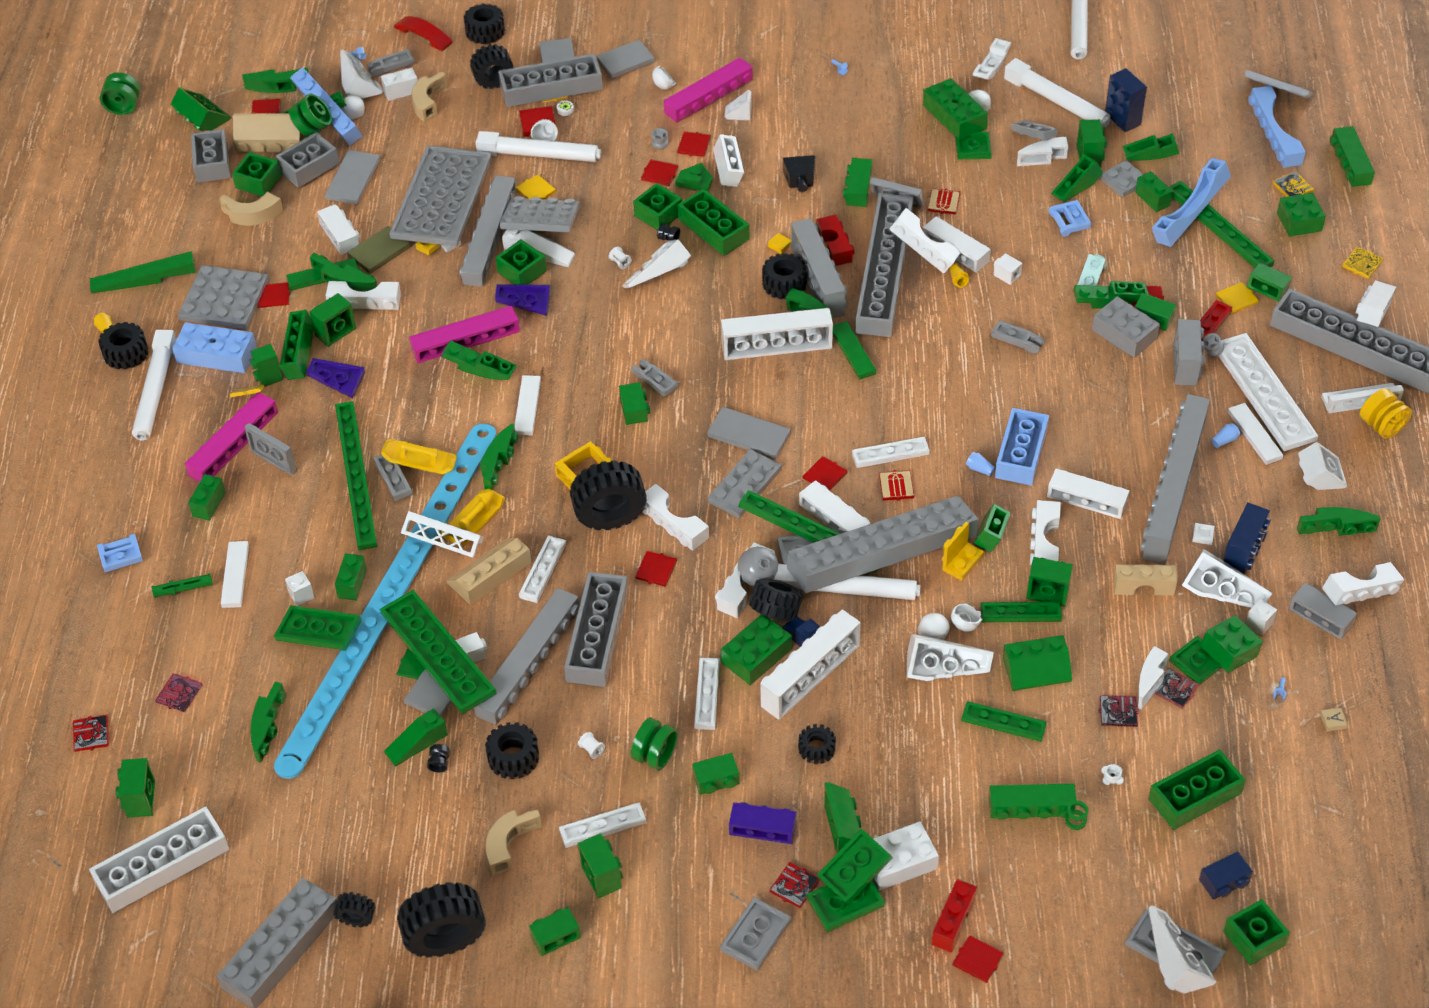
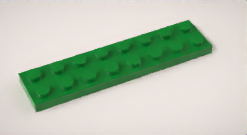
M414 590L379 609L381 615L462 715L497 694L494 686Z

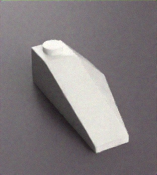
M342 49L340 51L341 75L345 94L347 96H357L361 99L382 94L383 89L376 80L374 82L371 80V74L363 69L364 66L355 56Z
M506 229L502 236L504 251L522 239L545 255L546 262L569 267L575 257L574 252L536 231Z
M679 240L666 241L651 255L652 259L644 262L642 271H636L622 286L630 288L675 268H682L688 263L687 259L691 255Z
M1204 549L1182 584L1183 587L1199 596L1231 602L1252 608L1260 599L1267 603L1272 595V592Z
M911 634L907 651V678L931 681L938 678L990 672L994 652Z
M1151 905L1148 909L1160 971L1165 978L1164 983L1171 990H1177L1181 993L1213 986L1216 980L1203 960L1198 961L1192 954L1194 950L1192 945L1179 937L1181 934L1179 928L1165 911Z

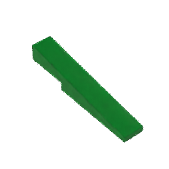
M189 251L90 278L91 294L162 283V278L196 273L193 253Z

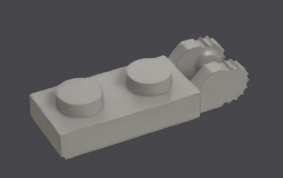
M406 49L369 62L367 69L370 71L371 76L379 77L383 72L386 73L414 64V59L409 50Z
M1001 320L991 333L993 338L1026 349L1034 354H1037L1040 351V346L1044 344V338Z
M644 359L639 361L641 368L636 365L631 367V371L636 377L643 380L663 397L668 396L678 388V383Z

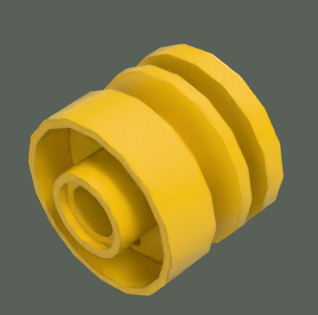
M1383 388L1367 399L1359 415L1369 426H1373L1374 431L1378 432L1382 438L1387 439L1396 435L1404 428L1411 418L1412 410L1403 401H1398V397L1392 391Z

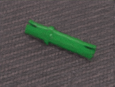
M209 573L175 582L170 580L169 583L151 586L153 597L156 598L170 594L174 596L179 592L210 585L213 586Z

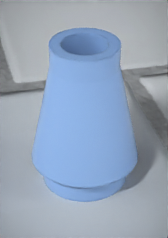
M1226 424L1211 439V442L1216 448H1219L1222 445L1237 440L1240 431L1235 424Z
M972 452L966 462L969 469L986 474L989 477L995 470V466L987 461L979 452Z

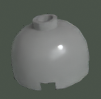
M757 546L749 548L741 554L737 568L743 581L754 586L755 581L758 579H774L778 572V561L771 550Z

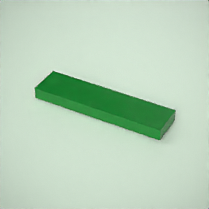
M355 258L336 262L342 268L346 264L357 267ZM315 268L286 275L290 291L325 283L321 278V272Z
M844 321L833 325L832 334L859 380L875 375L876 369L848 322Z
M981 602L980 605L982 623L1062 622L1060 602Z
M969 701L966 702L961 719L962 722L1042 742L1047 726V721Z

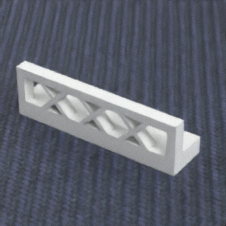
M1394 383L1322 393L1321 398L1328 413L1361 409L1371 395L1383 388L1392 391L1398 397V401H1401L1404 390L1401 385L1395 386Z
M410 511L407 513L401 531L402 534L472 558L475 556L478 544H482L484 536ZM410 520L417 522L420 530L415 533L407 531ZM431 527L435 528L438 534L433 539H429L425 533V530ZM449 533L453 534L456 540L451 545H447L443 539V536ZM467 539L474 541L471 552L464 551L461 542Z

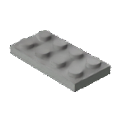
M750 449L709 495L708 503L740 519L746 510L738 506L746 492L750 490L760 495L782 470V465Z

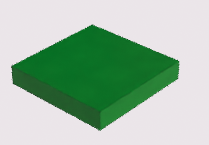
M976 132L962 140L955 137L957 160L991 159L989 132Z
M1197 635L1171 655L1169 661L1199 686L1222 667L1219 662L1217 663L1201 647L1203 639Z

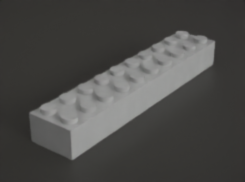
M881 193L878 195L856 315L855 333L892 336L907 244L889 229L905 208L913 212V197Z
M1290 288L1273 310L1270 326L1429 394V347L1382 327L1357 321L1358 317Z
M1187 394L1186 401L1181 402L1179 412L1182 413H1179L1175 425L1178 427L1174 428L1171 438L1174 441L1172 440L1169 444L1167 453L1170 454L1165 458L1163 467L1166 468L1161 471L1159 480L1162 482H1159L1155 493L1157 496L1153 499L1151 513L1148 516L1147 524L1149 525L1145 527L1143 539H1146L1142 541L1140 551L1144 552L1143 560L1166 565L1204 429L1210 399Z
M958 495L788 551L787 569L806 594L943 548L946 540L951 539L959 526L962 527L965 522L970 524L968 539L975 537L979 519Z

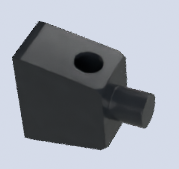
M815 155L783 157V173L790 188H797L799 192H805L808 187L813 186Z

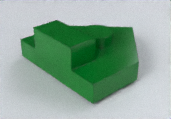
M699 163L681 170L675 181V186L697 191L704 188L709 191L713 177L705 166Z

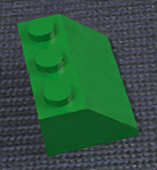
M178 87L170 104L175 108V112L184 115L185 120L194 123V127L201 131H204V129L212 131L231 119V116L203 94Z
M1064 635L1004 644L1003 662L1013 691L1072 682L1069 650Z
M826 782L824 786V807L837 854L860 830L859 828H862L860 816L855 814V810H857L855 797L851 798L850 791L833 783Z

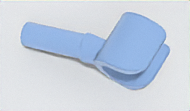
M358 47L356 51L348 52L353 56H357L359 60L366 58L362 47Z
M834 59L831 61L838 67L837 71L840 75H845L848 72V69H846L848 64L846 62L841 64Z
M1284 677L1280 679L1279 687L1274 691V700L1276 695H1281L1283 697L1282 702L1285 701L1286 691L1284 690L1286 679Z

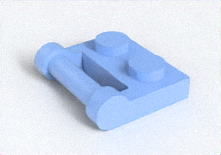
M1078 200L1055 205L1048 210L1050 216L1054 217L1060 228V233L1064 237L1072 232L1091 228V222ZM1059 213H1064L1069 225L1065 224Z
M135 533L127 538L111 543L97 544L105 573L143 561Z

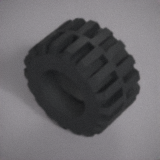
M482 3L466 10L464 26L467 38L477 44H491V42L501 39L505 34L504 14L501 8H497L496 5Z
M488 44L486 47L482 46L480 50L477 49L476 53L472 54L470 68L478 85L483 86V88L489 87V89H493V87L499 88L498 71L512 69L514 65L508 51L503 46Z
M787 253L776 254V256L769 257V260H766L765 264H763L762 285L768 295L771 294V297H778V299L782 300V298H786L792 288L800 291L806 289L807 267L800 257H795L794 254L788 255Z
M119 322L116 325H110L108 329L103 330L104 333L100 334L98 342L105 363L109 364L112 368H123V370L129 367L133 368L135 365L141 364V361L145 360L146 355H148V345L144 332L140 326H135V323Z
M758 579L755 581L749 606L756 612L773 619L795 620L803 594L797 588L787 583L773 579Z
M508 722L505 726L499 725L497 730L493 729L491 735L487 736V742H485L487 760L490 769L494 770L497 776L501 774V778L505 779L506 777L515 779L517 776L522 778L523 774L528 775L531 773L530 769L534 770L536 768V763L539 761L537 737L531 728H527V725L523 724L520 726L519 722L514 724ZM508 748H521L519 752L514 754L504 753Z

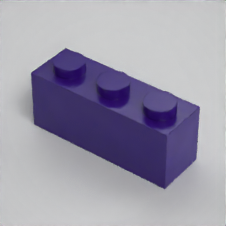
M733 802L729 820V835L792 844L796 826V811L775 809L765 805L755 806L744 802Z

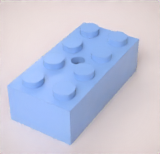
M185 322L172 349L176 363L245 373L250 363L249 359H252L250 351L256 349L257 346L253 332Z
M1012 408L996 463L995 478L1033 485L1047 433L1049 415Z

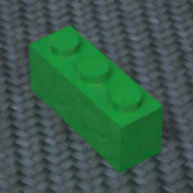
M852 158L851 165H847V175L849 176L845 177V186L847 188L843 189V198H846L847 206L866 207L872 174V159Z

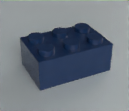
M1127 68L1110 75L1105 112L1110 114V119L1124 132L1141 125L1147 86Z
M1248 502L1227 543L1223 560L1244 575L1247 569H1252L1255 561L1253 558L1258 556L1261 549L1260 544L1265 541L1268 534L1266 530L1271 522V519L1268 518L1270 510Z

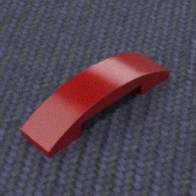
M406 16L394 25V28L404 33L411 31L429 40L430 46L442 52L453 43L438 27L418 17Z

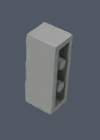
M1304 583L1295 593L1289 610L1340 640L1354 625L1357 616L1355 611L1343 604L1335 606L1327 595L1307 583Z

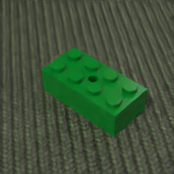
M952 78L923 89V106L959 140L987 129L988 112Z
M704 188L677 205L678 220L723 256L750 239V225Z
M1219 749L1151 785L1148 799L1169 826L1175 830L1242 794L1246 779Z

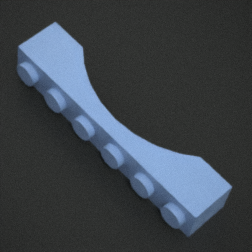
M303 67L290 77L304 96L312 93L324 101L331 112V125L349 146L362 137L356 125Z
M1271 85L1252 88L1251 95L1248 97L1249 105H1252L1254 115L1258 117L1260 127L1264 129L1265 136L1269 139L1271 148L1276 153L1277 160L1280 161L1283 168L1303 165L1305 150L1299 140L1285 133L1274 119L1273 110L1276 94Z
M1211 158L1202 169L1197 185L1188 200L1177 211L1167 216H1162L1156 222L1152 230L1157 243L1172 247L1229 180L1231 175L1226 161Z

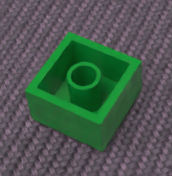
M1100 119L1079 120L1076 147L1079 160L1086 155L1095 160L1101 168L1102 161L1105 160L1104 148L1107 147V139L1104 138V126H1101Z
M248 152L233 171L232 176L236 189L264 196L273 188L282 174L279 160Z
M655 183L633 201L634 216L658 230L662 223L670 224L678 217L677 205L682 202V198L660 184Z
M1313 192L1283 197L1279 200L1277 215L1289 237L1323 230L1326 215Z
M522 239L495 257L497 272L514 285H528L547 271L545 255Z
M339 293L310 310L314 334L327 347L356 329L352 304Z
M1033 557L1026 599L1039 602H1060L1061 606H1066L1073 564Z
M1234 615L1207 630L1201 647L1217 663L1219 662L1227 673H1230L1258 657L1263 641Z
M148 759L121 760V768L117 770L119 786H116V798L120 799L121 810L125 811L127 818L153 816L156 780Z
M599 833L579 842L580 865L598 899L621 889L623 875L620 868H622V864L618 856H613L611 852L613 848L609 839L605 840L602 833Z
M1263 899L1227 918L1223 930L1250 966L1286 946L1290 935L1288 929Z

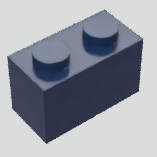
M1237 851L1202 868L1199 881L1212 899L1215 900L1219 897L1224 898L1237 888L1243 889L1248 886L1253 871Z

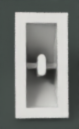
M747 90L728 104L725 108L724 118L730 120H750L751 91Z

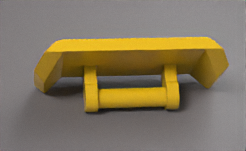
M394 439L386 440L381 451V455L388 462L437 474L451 472L457 456L453 453Z
M491 489L481 490L449 525L478 534L502 508L505 497ZM449 533L443 536V538L452 543L456 542L453 534ZM467 539L461 542V545L466 546L471 540Z

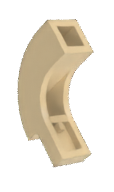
M443 72L429 79L424 76L413 87L412 100L414 111L423 122L437 116L436 102L431 97L448 87L446 74Z
M269 192L259 200L251 203H240L226 195L219 198L222 211L225 214H229L230 222L238 225L252 226L263 224L276 218L283 212L281 199Z
M515 810L503 815L494 823L486 839V854L492 876L513 869L508 847L519 835L542 827L538 810L528 811L520 816H517Z

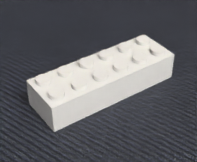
M829 308L721 320L724 360L832 349L833 323Z
M843 609L838 614L832 615L827 624L819 627L816 633L810 639H806L797 651H793L784 663L778 664L773 673L762 679L760 683L761 707L780 720L860 646L861 622Z
M204 807L93 866L89 871L113 914L229 850L224 834L207 807Z

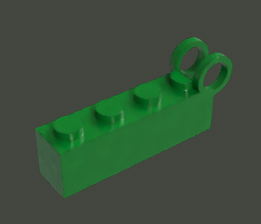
M1075 783L990 785L989 787L990 818L1003 820L1006 818L1026 819L1029 817H1040L1045 819L1049 817L1065 818L1066 825L1070 829L1081 830L1086 826L1089 809L1084 802L1077 801ZM1076 806H1081L1085 810V813H1083L1080 810H1075ZM1069 818L1074 821H1083V823L1074 825L1069 821Z

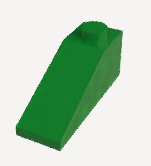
M1084 155L1051 194L1065 202L1092 186L1103 174V171L1095 160Z
M434 708L416 718L384 750V753L395 767L448 736L445 721Z

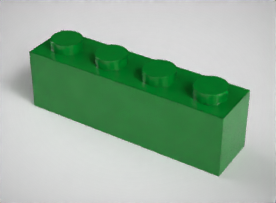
M1354 126L1334 128L1332 136H1330V145L1334 147L1335 155L1339 158L1340 166L1344 169L1346 179L1349 180L1351 187L1372 185L1375 171Z
M306 309L289 313L279 365L288 380L305 378L314 331L311 316Z

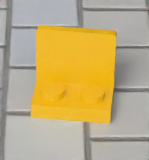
M965 522L962 527L959 526L951 539H947L943 545L942 570L961 581L984 556L983 550L968 543L970 525L968 522Z

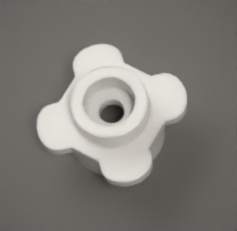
M1114 764L1104 766L1102 768V773L1104 774L1103 783L1106 785L1110 783L1121 785L1124 781L1121 777L1122 768Z

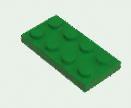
M290 605L274 637L276 641L346 651L362 619L360 615Z

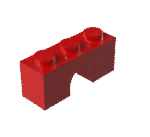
M836 215L816 219L819 236H822L824 242H827L830 259L834 261L835 266L851 263L855 250L853 244L849 243L847 232H844L842 221H839Z
M956 879L933 930L931 945L951 953L953 952L960 936L965 916L968 917L976 900L977 886Z

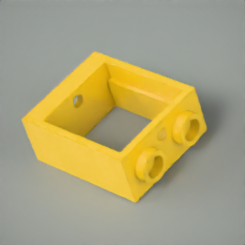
M590 441L555 462V474L570 489L576 477L570 470L571 468L591 456L599 464L602 461L611 462L612 459L610 457L607 458L601 448L595 446Z

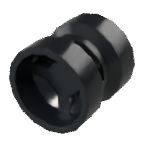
M662 223L658 229L657 238L662 241L678 240L680 228L670 227L669 224Z
M442 744L432 745L429 749L430 758L427 761V768L436 773L445 772L448 768L447 759L450 756V749Z

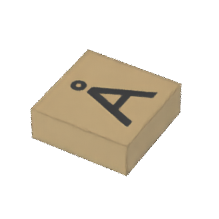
M1342 708L1321 710L1320 716L1326 732L1347 728L1348 724Z

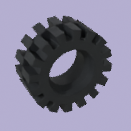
M813 724V728L810 725L806 726V730L803 729L801 734H799V754H802L803 759L807 758L808 763L814 760V764H817V761L823 764L824 759L828 762L830 756H834L836 749L834 732H830L829 727L824 729L822 724H820V727H817V724ZM813 740H821L825 745L821 748H813L809 743Z
M345 892L337 898L333 916H335V919H339V922H345V925L348 926L351 924L352 927H356V925L367 927L372 922L376 904L371 898L367 899L365 895L362 897L359 893L354 895L353 892H349L348 895Z

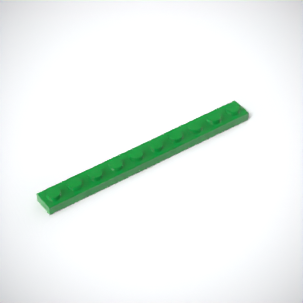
M354 402L335 404L358 551L376 548V534Z

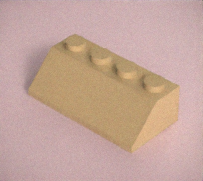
M233 114V141L236 152H283L305 139V135L292 123L289 114Z
M507 538L446 580V583L471 606L530 565V549L518 538Z

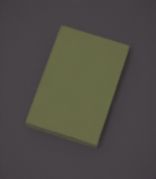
M387 226L347 253L348 257L351 259L355 258L356 263L370 274L409 249L410 243L407 240L391 239L389 234L391 228Z

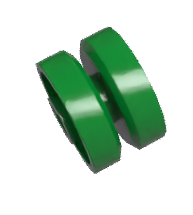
M118 72L109 74L105 78L100 93V103L107 111L113 114H130L135 109L140 93V85L135 78L128 74Z
M312 93L305 95L300 102H296L289 109L292 123L307 137L316 132L319 133L321 129L326 128L332 122L331 112L322 99Z
M647 718L635 735L631 747V758L640 763L647 762V765L655 770H662L674 752L678 739V730L667 724L662 726V723L654 718Z

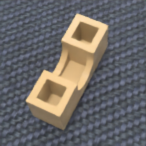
M1115 565L1113 576L1114 595H1134L1135 590L1144 585L1153 587L1154 595H1174L1177 584L1175 565Z

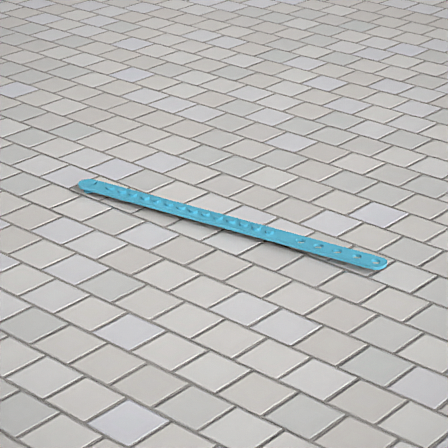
M478 424L471 429L456 454L457 459L453 470L443 476L421 515L447 523L479 468L486 449L496 437V430L493 426ZM484 431L488 433V436L486 437H478V434L480 432ZM471 449H476L478 451L476 455L467 454V452ZM460 467L468 469L465 473L457 472V469ZM450 485H454L457 487V489L452 492L446 490V488ZM438 504H445L446 508L443 510H437L435 509V506ZM417 522L411 530L412 533L420 530ZM433 527L425 530L429 539L438 536ZM411 536L407 537L362 613V621L347 650H340L275 760L274 769L279 777L292 779L303 771L388 624L379 609L405 595L434 544Z

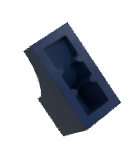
M798 616L795 620H790L782 626L785 631L792 635V640L800 647L820 627L811 618L804 621Z

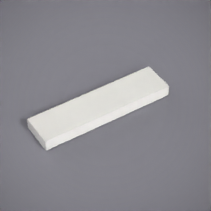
M522 375L515 420V432H518V435L533 436L541 376Z
M1245 403L1228 408L1227 413L1265 465L1282 460L1283 454Z
M925 437L854 449L852 450V457L856 468L929 455L930 450Z
M548 535L519 593L520 599L538 603L566 546V540Z
M248 541L228 543L221 597L222 608L242 607L249 550Z
M720 658L699 659L695 729L715 730Z
M639 802L560 826L559 832L565 848H568L599 833L607 836L645 824L646 818Z

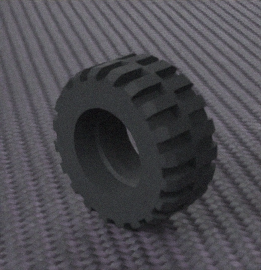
M611 460V462L602 461L600 464L590 465V468H585L581 471L580 475L578 474L570 487V497L576 518L586 527L594 528L595 530H611V528L615 527L616 529L621 528L624 524L628 525L631 523V520L638 518L639 513H642L647 502V495L639 471L632 465L622 461L620 463L616 460Z
M446 882L442 885L435 884L433 887H425L420 892L413 893L410 898L403 902L397 914L404 947L412 954L420 957L425 956L426 958H432V956L442 957L445 954L450 955L455 953V951L465 949L466 946L472 945L476 938H480L486 925L478 893L470 886L458 882L456 884H452V882Z

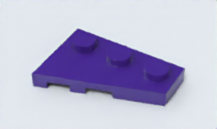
M497 284L495 301L547 316L550 285Z
M316 358L312 359L307 369L309 377L352 399L365 374L364 367Z

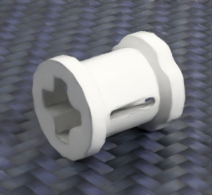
M620 247L613 248L609 253V259L615 261L620 269H625L632 261L631 257L625 255Z
M586 732L580 737L578 746L584 748L592 759H596L603 753L605 745L602 742L599 743L591 732Z

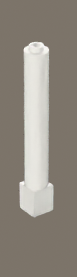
M1072 0L1071 56L1075 59H1083L1087 55L1088 0Z
M1015 58L1005 66L1004 79L1018 87L1024 85L1084 120L1100 119L1101 126L1107 127L1111 120L1109 113L1031 71V66Z
M479 131L476 140L477 151L490 152L495 157H497L498 153L587 162H597V159L601 157V149H598V145L501 137L499 133Z
M174 330L155 331L152 342L153 353L132 429V435L137 440H147L151 436L170 358L174 357L172 349L176 342Z
M778 564V572L773 580L787 583L802 590L788 571L787 565ZM859 575L814 591L915 600V596L919 597L920 585H917L916 580Z

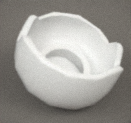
M658 66L652 72L653 82L662 90L672 88L676 82L664 68L659 69L661 66Z
M974 90L968 93L985 111L990 109L991 99L988 93L983 90Z
M352 95L344 98L347 106L341 108V110L349 119H357L364 115L365 105L360 97Z
M542 119L531 129V137L534 140L555 141L558 135L556 125L550 120Z
M968 604L957 605L951 613L953 624L961 631H973L982 621L981 612L976 611Z
M930 613L921 619L917 631L921 636L944 640L948 635L950 626L948 620L942 614Z

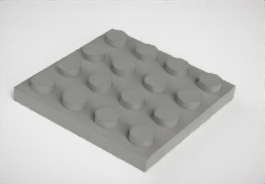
M521 196L511 198L500 221V229L570 232L580 208L579 201L574 199L558 200L557 198L544 200L539 197L524 199Z
M201 265L178 313V318L183 321L247 329L263 289L269 281V276L263 273Z

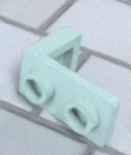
M1088 254L1078 285L1097 286L1102 270L1105 271L1107 267V261L1103 256Z

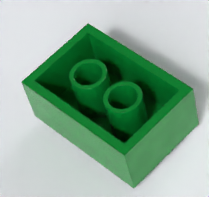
M761 614L721 648V663L747 684L752 685L792 650V635L770 618Z

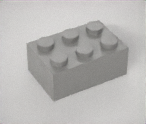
M225 129L191 134L193 169L197 183L231 178L229 148Z
M317 132L275 156L276 160H279L281 173L298 188L339 164L337 149Z
M1116 297L1094 315L1092 331L1135 358L1158 338L1160 324L1121 298Z
M1178 319L1173 343L1175 385L1197 386L1198 378H1202L1201 366H1204L1205 355L1201 353L1204 352V341H1201L1204 335V328H1201L1200 320Z

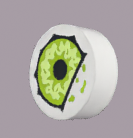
M570 101L559 102L557 105L558 114L561 116L571 115L574 112L573 103Z

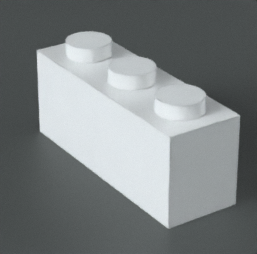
M720 134L713 151L721 185L737 187L744 174L736 137Z
M336 204L317 211L321 227L340 255L359 245L360 235L358 231H354L351 221L346 219L344 211L340 210Z

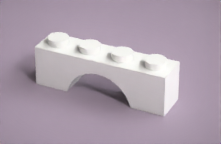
M905 208L889 229L942 273L948 270L961 253L948 241L939 243L929 239L921 230L920 219L907 208Z
M328 281L326 300L339 293L352 304V309L399 310L401 298L399 282H381L370 291L358 292L352 290L346 281Z
M655 484L645 491L647 502L642 512L653 518L657 525L664 527L668 534L675 536L683 546H687L693 551L709 539V526L696 515L681 518L668 511L670 507L669 494Z
M1037 500L1036 508H1032V519H1035V523H1032L1031 534H1034L1035 537L1031 538L1030 550H1034V553H1030V565H1032L1033 557L1058 561L1059 547L1049 543L1045 535L1059 527L1061 502Z
M754 542L750 548L757 547V546H759V547H764V546L759 545V544H757V543ZM738 563L734 568L733 574L727 577L723 589L719 590L715 596L717 610L735 618L740 616L747 605V592L742 588L744 581L740 571H738Z
M1390 562L1376 565L1367 580L1357 579L1347 572L1330 574L1322 589L1336 606L1359 600L1364 601L1374 597L1378 598L1388 594L1393 595L1399 591L1404 578Z

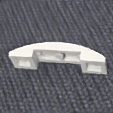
M996 38L990 46L989 54L982 64H978L973 72V76L987 80L992 79L1003 64L1011 42Z

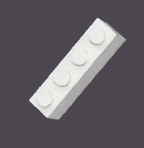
M937 216L923 227V233L929 239L939 243L948 241L961 253L956 258V261L975 273L990 262V248Z
M1376 280L1372 286L1369 285L1364 297H1362L1361 302L1358 304L1356 313L1359 314L1357 321L1379 327L1392 302L1396 287Z
M1055 469L1048 486L1047 497L1121 519L1128 503L1130 490Z
M816 480L799 493V505L825 526L840 534L871 524L866 517H862L853 507L848 506L839 496L831 493L826 486L821 485Z

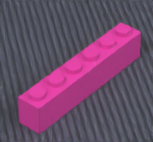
M741 57L665 99L664 113L676 123L753 80V67Z
M511 305L409 336L411 350L417 363L441 357L450 340L470 348L519 333V320Z
M259 392L250 398L219 431L214 433L187 460L185 467L188 476L199 482L204 474L215 476L248 443L245 426L248 423L261 430L278 414L275 400Z

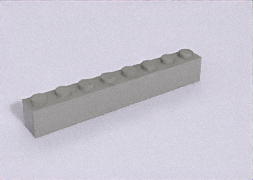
M495 175L493 182H490L489 194H486L485 206L481 208V217H478L477 228L473 230V240L469 242L468 254H465L464 265L460 267L459 275L462 277L463 284L483 287L503 231V229H500V221L511 198H514L516 193L514 177Z
M559 588L556 589L491 679L490 683L496 689L497 694L474 707L475 716L494 725H497L501 719L505 718L510 705L516 702L518 694L527 687L532 674H536L542 660L548 657L552 646L558 643L562 632L568 629L572 618L578 615L580 607L578 596Z

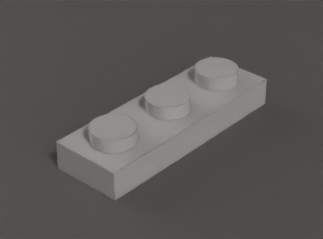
M1027 120L1011 124L1012 131L1019 132L1020 135H1029L1031 138L1037 137L1042 141L1050 140V137L1057 135V128Z
M382 455L373 457L374 463L394 501L412 495V490L398 464L388 462Z

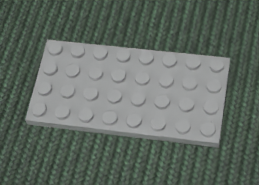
M427 145L389 233L390 238L458 246L491 163L492 153Z

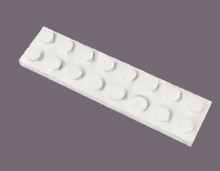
M1247 333L1221 340L1224 344V350L1218 355L1282 450L1287 451L1316 442L1319 437Z

